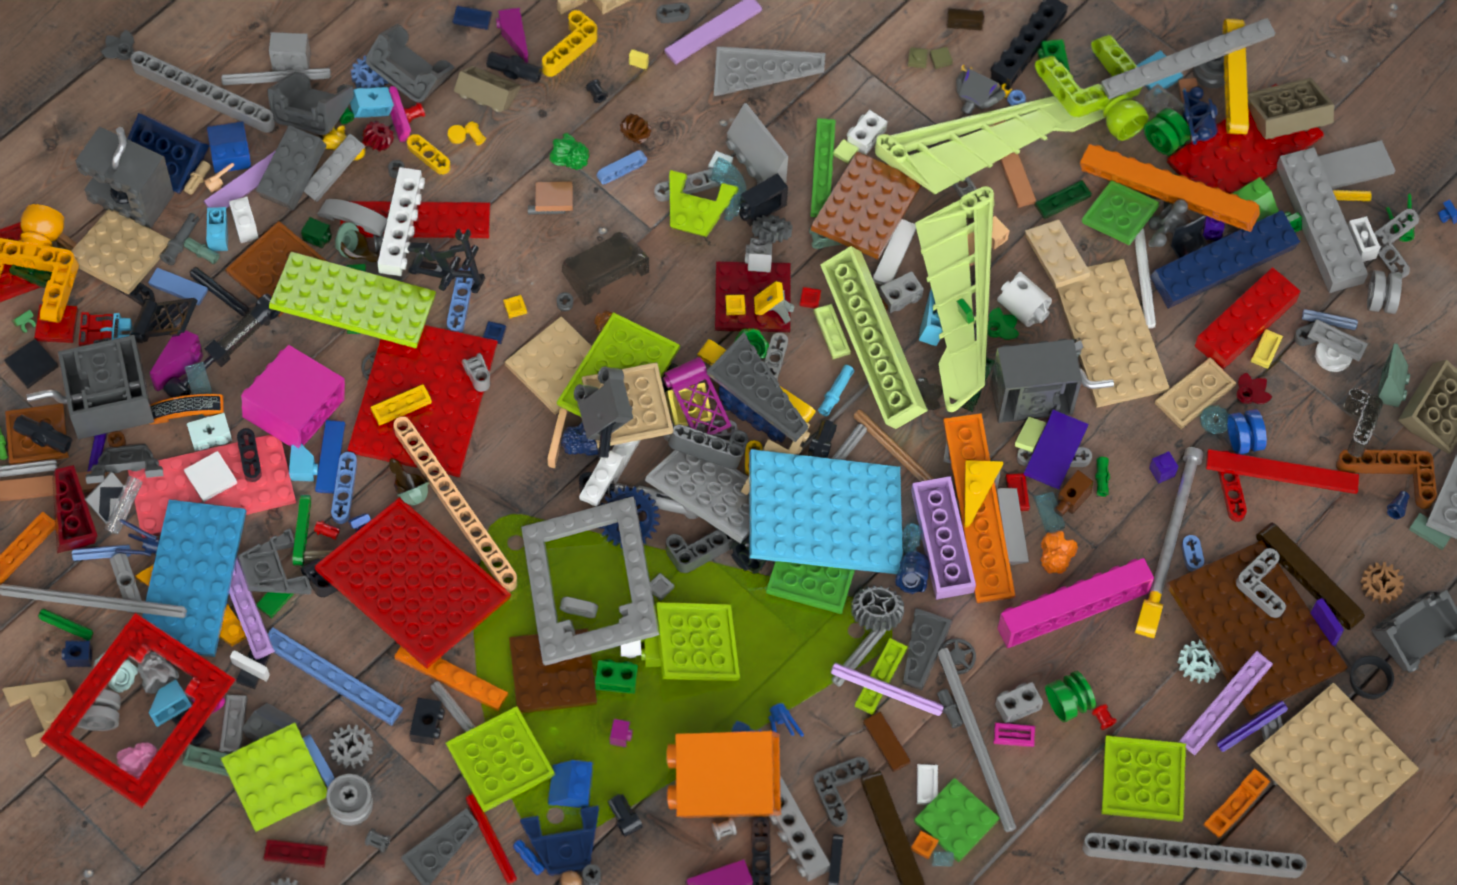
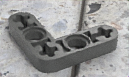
M856 757L824 769L814 776L813 784L830 823L835 827L845 825L848 816L836 787L867 774L869 764L863 757ZM857 763L863 766L862 771L859 768L855 769ZM838 770H844L847 776L840 779L835 773ZM820 777L826 780L827 790L825 791L823 784L818 783ZM826 795H834L836 801L832 804L825 801ZM836 807L838 814L843 815L841 821H839L837 818L834 819V808Z

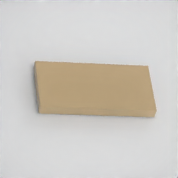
M1208 358L1159 397L1155 404L1182 429L1235 387L1236 382L1215 361Z

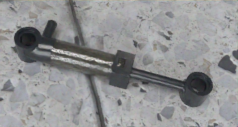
M269 294L261 296L249 313L217 342L213 340L204 348L209 355L206 360L184 380H180L178 377L169 380L164 386V391L171 398L190 395L191 390L187 386L211 364L216 362L220 367L224 366L231 359L230 355L260 327L270 325V320L275 319L281 311L269 308L272 296Z

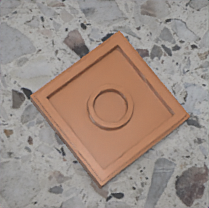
M572 181L535 182L536 211H573Z

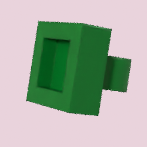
M1289 211L1285 212L1284 214L1295 233L1302 230V216L1298 212L1295 214H1291Z
M27 310L12 320L15 327L20 325L24 333L27 332L25 328L26 323H30L32 327L36 326L35 322L30 319L34 316L31 310Z

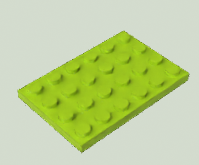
M613 312L557 400V405L581 417L578 402L574 398V389L579 384L583 385L582 377L598 374L602 367L626 369L657 363L660 377L662 378L679 351L680 345Z

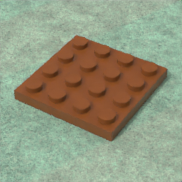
M278 221L225 270L229 276L259 299L265 294L273 296L291 252L323 261L327 260ZM280 312L278 317L283 315L285 312Z

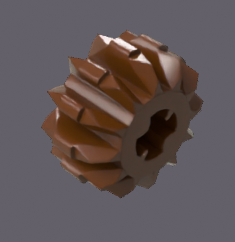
M631 113L622 120L620 125V131L623 133V136L638 144H642V142L649 138L652 128L643 117L641 118L637 114Z

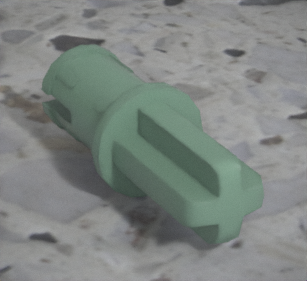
M191 238L186 239L183 246L194 252L197 257H202L212 264H215L220 257L219 253L207 248L206 244H200Z

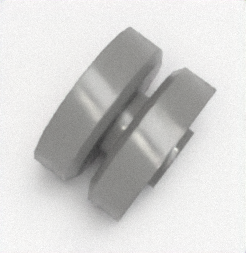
M1373 270L1367 296L1368 311L1379 312L1383 305L1384 313L1396 314L1401 296V274L1390 273L1386 279L1385 272Z
M104 689L77 726L92 731H107L117 728L119 726V713L117 711L120 709L121 696L113 691Z
M346 774L339 776L329 785L326 797L330 813L336 821L343 825L352 826L362 823L369 817L374 803L370 786L365 779L358 775Z

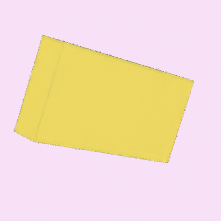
M1265 329L1251 362L1268 369L1283 336Z

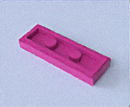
M391 86L388 90L394 106L390 115L399 141L406 142L411 129L397 88Z

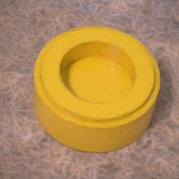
M461 125L451 126L448 129L449 141L454 144L464 142L466 139L465 128Z

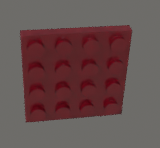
M716 261L715 331H741L742 329L755 328L760 332L790 333V321L785 324L776 311L770 310L763 315L755 314L754 297L777 281L782 283L785 300L791 303V263H771V272L748 271V264H745V262ZM744 295L745 314L726 315L725 296Z

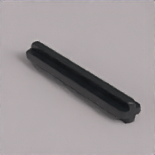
M194 267L190 271V276L202 286L207 287L211 293L238 314L245 317L249 313L248 306L199 268Z

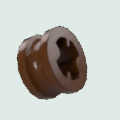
M114 431L108 435L107 441L110 447L126 445V439L122 432ZM116 438H119L120 441H118L117 444H114Z

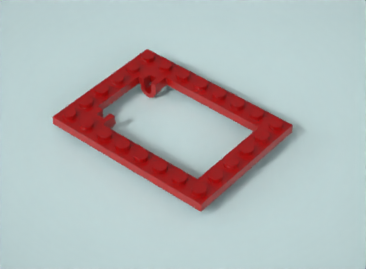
M135 613L40 738V742L143 809L236 679ZM153 650L193 677L184 694L195 700V702L137 779L70 734L127 658L130 657L141 664L146 653L149 654Z

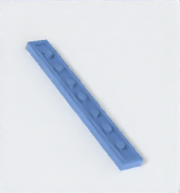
M273 627L269 631L268 636L275 651L273 653L392 726L402 713L403 708L285 634Z

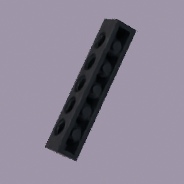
M1043 0L1039 5L1037 13L1033 12L1029 23L1022 26L1019 36L1012 39L1009 49H1005L998 63L995 62L990 69L992 72L991 80L999 83L1001 86L1006 84L1005 88L1009 90L1038 53V49H1041L1042 41H1047L1066 17L1068 5L1060 0Z

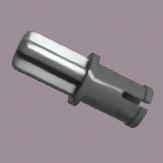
M947 689L940 690L937 696L943 705V713H946L951 727L957 728L964 723L957 710L958 706L954 704Z

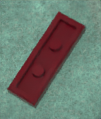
M267 839L263 859L270 862L325 868L328 846Z

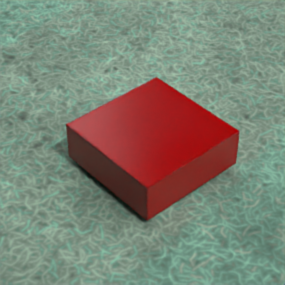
M803 287L799 306L813 309L818 308L821 290Z

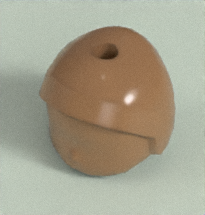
M575 871L564 872L560 878L561 885H581L582 883L580 875Z

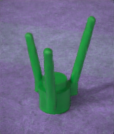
M1410 193L1408 194L1407 209H1412V195ZM1386 207L1388 216L1391 221L1392 219H1394L1393 214L1390 208ZM1407 215V220L1412 222L1413 218H1411V215ZM1393 225L1394 233L1396 234L1400 228L1398 229L1397 225ZM1415 226L1402 235L1399 240L1403 242L1412 241L1415 237Z

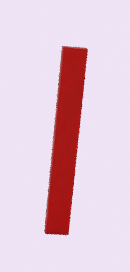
M1208 449L1206 455L1207 470L1357 494L1359 474L1210 449Z

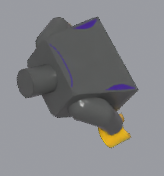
M962 65L961 72L956 79V91L959 94L960 100L965 102L961 111L967 115H971L974 107L984 110V108L993 106L1003 98H1007L1012 88L1005 90L1006 84H1003L1000 89L999 83L973 71L972 67L965 70V65Z

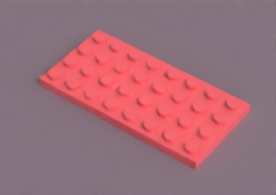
M271 434L255 438L262 471L261 478L256 482H249L244 476L238 442L159 460V466H162L164 476L146 478L145 468L140 471L128 470L140 529L155 536L161 535L169 500L246 509V515L295 504V495L282 441ZM245 440L246 445H249V440ZM218 451L236 478L237 484L203 502L184 473V469ZM248 451L244 454V457L251 459L255 453ZM253 464L249 465L251 475H255Z

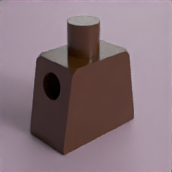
M1077 470L1058 494V505L1054 508V511L1061 517L1067 511L1073 514L1092 494L1093 480Z

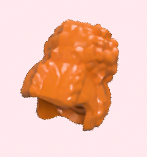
M1063 531L1046 533L1041 542L1043 553L1040 561L1042 562V567L1049 574H1062L1069 567L1071 558L1077 553V543L1073 539L1066 540Z

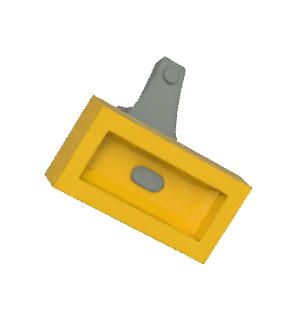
M774 282L754 297L755 314L763 315L767 311L774 310L781 316L785 324L791 321L788 312L794 311V305L785 300L781 282Z

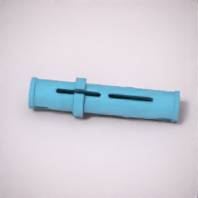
M843 366L833 386L826 392L825 399L818 408L821 415L829 416L833 406L839 402L842 391L855 372L851 366Z

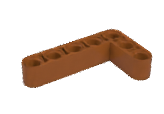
M1346 449L1341 451L1336 461V468L1338 471L1413 474L1415 503L1421 509L1430 508L1436 498L1433 456L1428 451ZM1421 478L1426 479L1428 482L1422 481Z

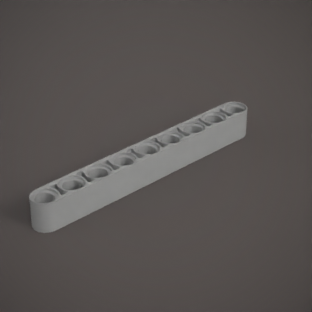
M136 51L131 55L132 67L136 74L240 122L243 121V123L262 132L268 133L275 128L274 116L269 109L145 52Z

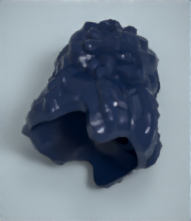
M583 422L579 426L568 427L564 430L561 445L565 453L569 455H576L578 453H584L588 456L598 455L596 440L587 439Z
M917 551L908 552L900 561V571L895 579L896 586L900 587L905 593L924 592L927 588L928 571L930 569L928 557Z

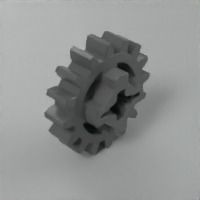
M763 215L762 218L757 217L753 221L752 233H754L755 237L759 236V240L765 239V242L769 240L773 243L777 240L782 242L783 239L788 240V237L792 236L793 225H790L791 222L786 221V218L780 219L779 216L775 217V215H769V217Z

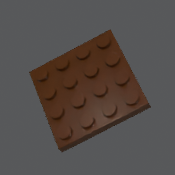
M588 628L575 630L576 635L588 632ZM538 634L509 637L516 704L521 713L597 705L591 653L544 665Z

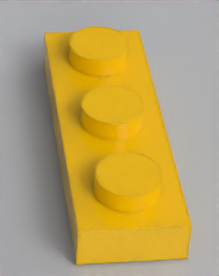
M420 385L372 406L371 411L380 426L431 404L432 401L424 385Z

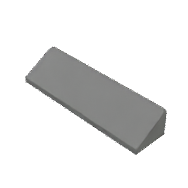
M1017 488L997 489L1010 566L1028 563L1029 559Z

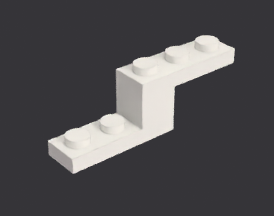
M641 440L614 445L613 449L609 451V457L600 459L579 496L580 500L597 507L610 483H617Z

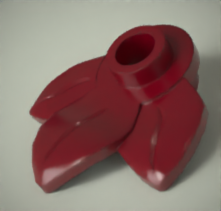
M1248 373L1240 376L1236 397L1241 403L1250 404L1253 402L1261 405L1272 399V395L1265 392L1267 387L1266 378L1252 380Z

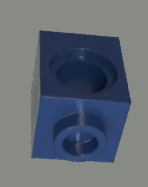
M66 641L65 648H62V660H65L67 667H92L93 648L90 641ZM75 652H81L79 656H72Z

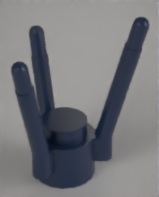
M120 519L122 524L146 536L142 538L131 533L128 534L129 537L143 542L142 548L145 550L116 549V553L139 554L151 557L152 553H157L160 540L157 539V536L149 534L137 526Z

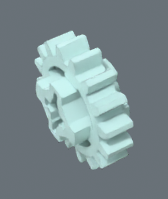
M1199 640L1198 644L1191 641L1190 647L1185 645L1183 650L1180 651L1178 663L1181 665L1179 670H1185L1183 676H1191V682L1195 678L1198 683L1202 679L1207 683L1210 679L1209 677L1214 679L1216 673H1219L1220 668L1205 645H1202L1201 640Z

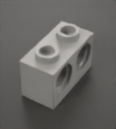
M750 238V245L746 244L745 264H748V271L771 272L772 241L765 242V239Z
M911 271L881 286L879 294L887 304L889 313L902 310L910 303L918 302L922 298L924 288Z
M1033 682L1029 684L1022 683L1013 691L1000 693L995 705L1003 721L1009 724L1041 710L1043 701ZM1028 695L1032 700L1027 701L1022 696ZM1011 703L1014 707L1007 708L1005 704Z

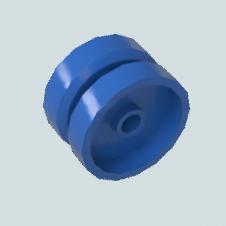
M1257 409L1245 411L1244 416L1240 412L1228 415V435L1235 454H1245L1250 449L1253 452L1265 450L1267 444L1266 429L1263 418Z

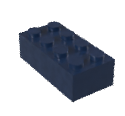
M720 385L719 399L725 411H731L736 414L738 419L747 421L754 429L763 431L774 441L782 443L787 436Z

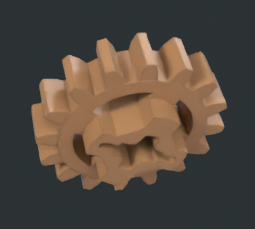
M1376 562L1374 568L1369 565L1360 583L1364 584L1361 589L1367 590L1365 596L1371 595V601L1374 602L1375 599H1378L1379 604H1382L1383 600L1387 604L1390 603L1391 599L1396 601L1398 595H1401L1405 584L1401 582L1404 577L1398 576L1400 570L1394 571L1392 564L1386 567V562H1383L1382 566Z

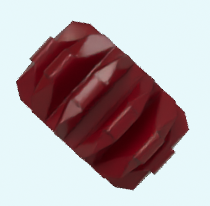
M378 121L370 122L362 132V141L367 143L366 146H370L372 150L377 149L378 152L386 151L393 142V131L389 130L390 126H385L384 123H379Z

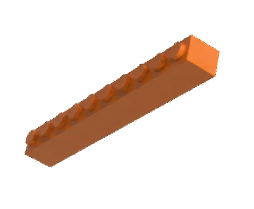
M1089 144L1080 161L1081 169L1084 172L1109 181L1112 180L1125 187L1172 204L1180 199L1185 200L1189 210L1251 232L1260 214L1259 205L1252 200L1241 199L1236 194H1227L1219 188H1211L1202 182L1191 181L1183 175L1177 176L1169 170H1161L1155 168L1152 164L1138 162L1133 157L1127 158L1116 151L1105 150L1099 145Z

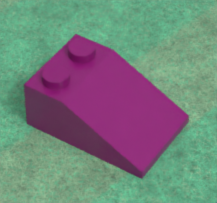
M185 330L180 336L171 337L150 371L155 391L162 390L169 380L174 377L180 378L202 360L203 352L198 335Z

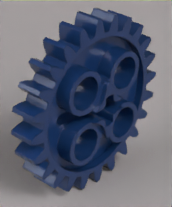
M626 486L624 492L619 487L618 494L611 491L612 498L605 496L606 504L634 497L636 508L638 505H641L637 509L638 516L640 513H647L646 520L639 521L642 541L646 545L647 537L653 539L651 532H658L654 526L660 525L656 519L660 518L661 515L655 513L659 510V507L653 506L656 500L652 499L649 501L651 495L648 493L644 496L645 491L643 489L637 493L638 490L635 486L632 491ZM618 522L599 527V529H605L602 532L603 536L609 535L607 538L608 542L614 540L613 545L616 547L620 543V547L623 549L620 531H617L619 527Z

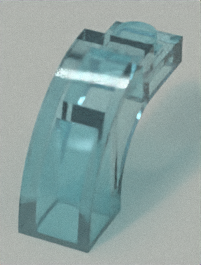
M718 157L714 163L710 180L720 185L724 183L739 188L737 194L730 200L723 219L731 222L733 217L739 213L740 195L747 191L739 170L727 160Z

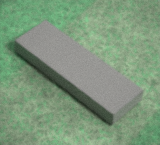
M1317 319L1308 335L1309 338L1357 361H1360L1368 345Z
M227 695L220 743V752L231 754L241 749L247 696Z

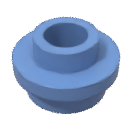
M1014 90L1008 95L1007 100L1011 106L1025 103L1026 97L1022 91Z

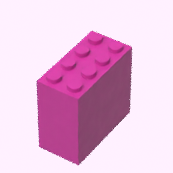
M288 345L284 350L279 351L272 363H268L265 371L254 379L253 384L243 391L241 395L242 416L290 447L292 444L299 448L301 444L304 446L345 400V378Z

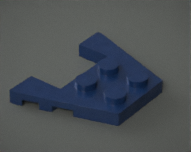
M599 806L580 809L583 829L546 836L541 835L538 816L520 819L521 826L549 876L561 875L567 871H583L586 866L591 864Z

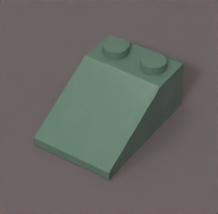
M1393 344L1383 366L1376 400L1378 403L1399 407L1401 401H1405L1407 390H1404L1405 384L1408 385L1410 374L1407 373L1408 364L1398 344Z

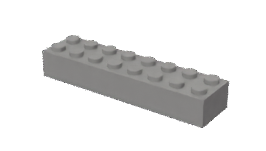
M1315 148L1280 156L1277 163L1278 173L1295 213L1298 212L1302 216V230L1328 292L1332 293L1364 284L1368 272Z

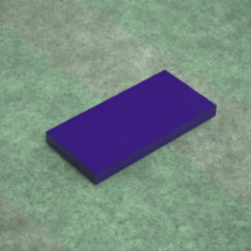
M1053 410L1025 469L1024 475L1060 489L1089 424Z

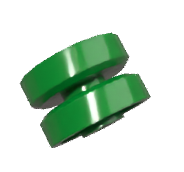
M1171 108L1161 110L1143 128L1144 134L1152 147L1161 154L1168 156L1175 152L1179 146L1187 142L1191 136L1186 121Z

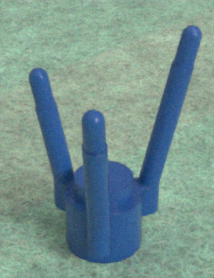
M783 703L770 708L771 716L768 718L773 732L777 733L775 722L777 724L785 723L790 734L794 736L795 733L789 723L790 721L801 737L804 736V733Z

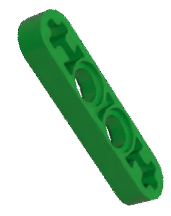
M300 495L293 549L294 566H303L305 561L304 552L306 551L311 512V495Z

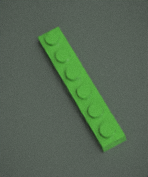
M817 118L811 217H817L831 194L835 136L834 119Z

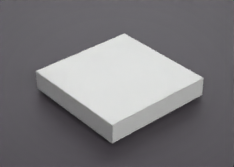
M218 451L184 469V473L203 502L237 484L236 478Z

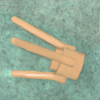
M233 163L204 180L211 194L222 189L221 186L224 184L220 176L234 166Z

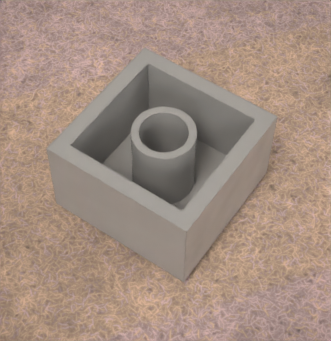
M271 32L269 55L273 71L309 69L311 51L308 34Z

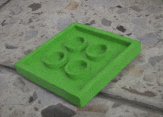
M1111 180L1084 215L1082 223L1130 245L1157 210L1159 202Z
M954 778L914 819V823L925 833L939 840L938 844L955 860L960 862L1000 818Z

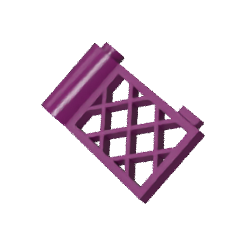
M697 357L665 372V377H663L664 383L667 388L671 387L690 428L696 430L698 423L709 426L707 434L714 435L732 426L707 375V369L701 357ZM706 380L708 384L706 393L696 390L698 382ZM683 389L692 391L690 400H683L679 391ZM694 393L705 396L702 406L691 403ZM707 397L715 400L716 407L714 411L704 407ZM690 405L700 408L697 419L689 416L688 410ZM703 410L713 413L710 424L699 420ZM715 415L723 417L726 425L720 428L712 425Z

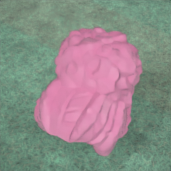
M149 742L136 744L134 748L129 747L120 750L117 753V763L121 769L138 779L157 754V749Z

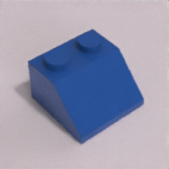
M572 760L553 765L552 769L555 775L551 777L548 805L577 808L589 807L593 762Z

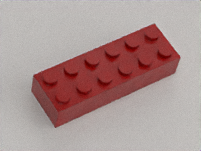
M1272 267L1198 335L1194 347L1207 358L1215 361L1224 370L1264 333L1265 329H1268L1297 302L1301 290Z

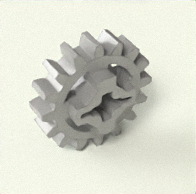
M347 725V730L340 727V733L334 732L335 739H330V745L332 746L329 747V751L332 753V759H337V765L343 762L346 769L348 765H352V768L355 769L357 763L363 766L362 760L369 761L367 754H373L370 748L373 747V741H369L371 735L366 734L364 728L359 731L358 725H355L354 729ZM358 738H361L364 741L365 745H363L362 742H359ZM338 749L344 752V756L339 753Z

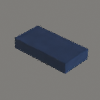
M457 6L453 17V24L488 30L492 12Z

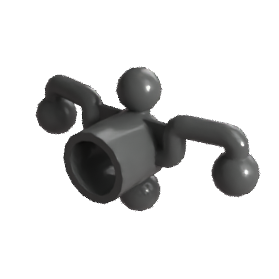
M1177 200L1174 204L1164 201L1163 211L1160 216H1152L1149 219V227L1157 230L1149 241L1150 247L1164 246L1167 242L1165 234L1168 231L1174 235L1176 228L1193 222L1185 214L1188 210V204L1185 200Z

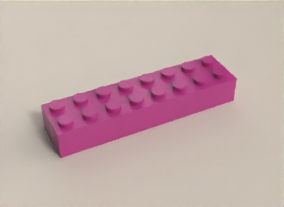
M1144 558L1140 560L1133 559L1122 567L1115 566L1104 574L1097 573L1086 581L1084 579L1079 580L1068 588L1064 586L1057 589L1055 593H1046L1038 597L1037 600H1027L1019 607L1005 609L1001 613L997 629L1008 649L1149 594L1154 577Z

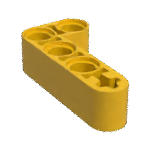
M579 10L570 12L568 22L569 30L572 33L543 56L542 70L544 75L548 77L557 75L597 41V25Z

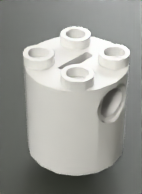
M1019 272L1011 283L1007 281L1002 286L1001 290L1003 292L999 295L997 301L1026 327L1042 323L1050 313L1048 308L1051 305L1052 299L1022 272Z

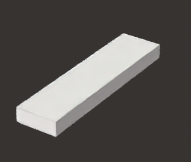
M903 219L901 220L874 274V282L885 285L894 280L916 232L915 224Z

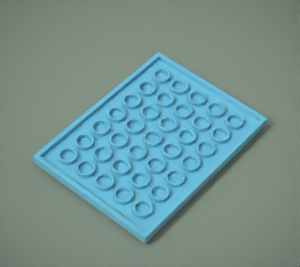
M751 449L749 452L750 558L898 574L900 571V561L903 557L900 467Z

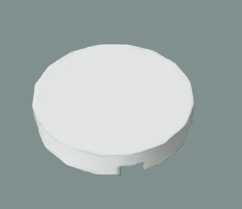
M1318 343L1315 349L1317 363L1328 371L1339 372L1345 370L1352 361V358L1321 343Z

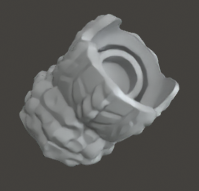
M150 651L149 654L146 653L141 664L138 663V672L143 679L142 686L145 693H157L159 689L179 678L177 670L156 652Z

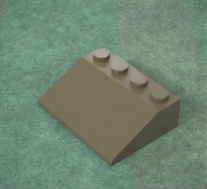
M1312 78L1247 93L1249 110L1259 132L1265 139H1273L1277 136L1289 135L1294 132L1334 123V103Z
M1446 359L1431 365L1398 421L1411 433L1450 454L1457 444V369Z

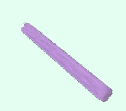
M838 663L832 666L831 674L937 716H940L943 711V705Z

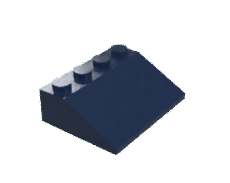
M138 113L127 138L164 156L173 191L181 194L191 178L190 174L203 161L210 146L141 113Z

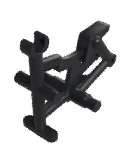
M457 229L455 237L462 244L450 246L449 250L434 251L429 243L417 242L410 243L407 248L408 251L417 253L412 265L408 269L409 273L441 278L439 285L441 291H445L454 278H473L474 283L471 291L472 293H477L485 280V275L478 272L474 257L479 248L476 245L470 246L469 238L471 231L469 229L466 230L465 234H462L461 230ZM464 251L466 259L462 264V269L464 270H457L461 258L455 256L456 252ZM424 257L427 258L429 261H435L436 259L438 264L423 261ZM454 257L449 264L446 258Z

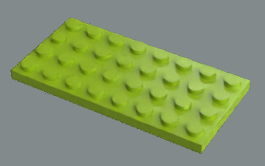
M291 252L269 303V308L417 348L434 302L436 291Z

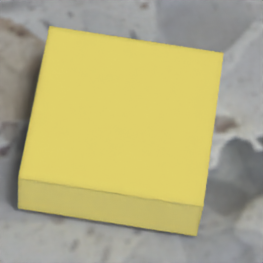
M631 49L629 64L646 70L649 65V55Z

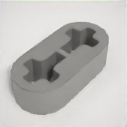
M563 597L560 610L574 615L594 618L596 617L598 606L592 602Z

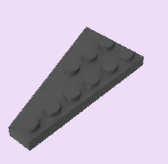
M745 333L707 370L709 377L794 442L807 431L808 425L798 410L793 407L789 397L780 388L778 381L765 362L761 360L757 350L750 344Z

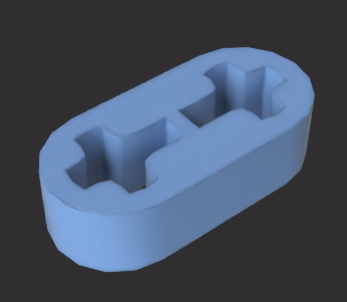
M1194 535L1186 536L1181 548L1185 566L1192 572L1203 567L1204 557L1199 539ZM1188 542L1194 545L1193 551H1191L1190 545H1187ZM1193 556L1195 558V561L1198 562L1197 566H1195L1194 563H1191Z

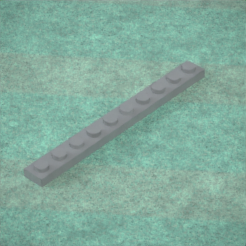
M1268 18L1103 80L1101 86L1108 99H1112L1271 38L1275 35V31Z

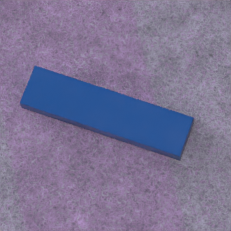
M326 420L315 488L317 493L334 494L346 426L345 422Z

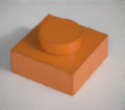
M920 831L911 849L913 852L929 860L939 840Z

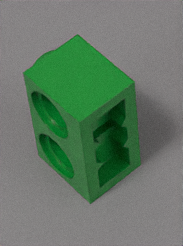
M1064 40L1042 41L1041 49H1038L1039 60L1048 56H1054L1059 63H1062L1070 71Z
M611 659L598 660L595 690L635 694L638 665L629 661L618 663ZM604 672L612 673L609 677H605L602 674ZM624 674H630L632 676L630 679L622 678Z

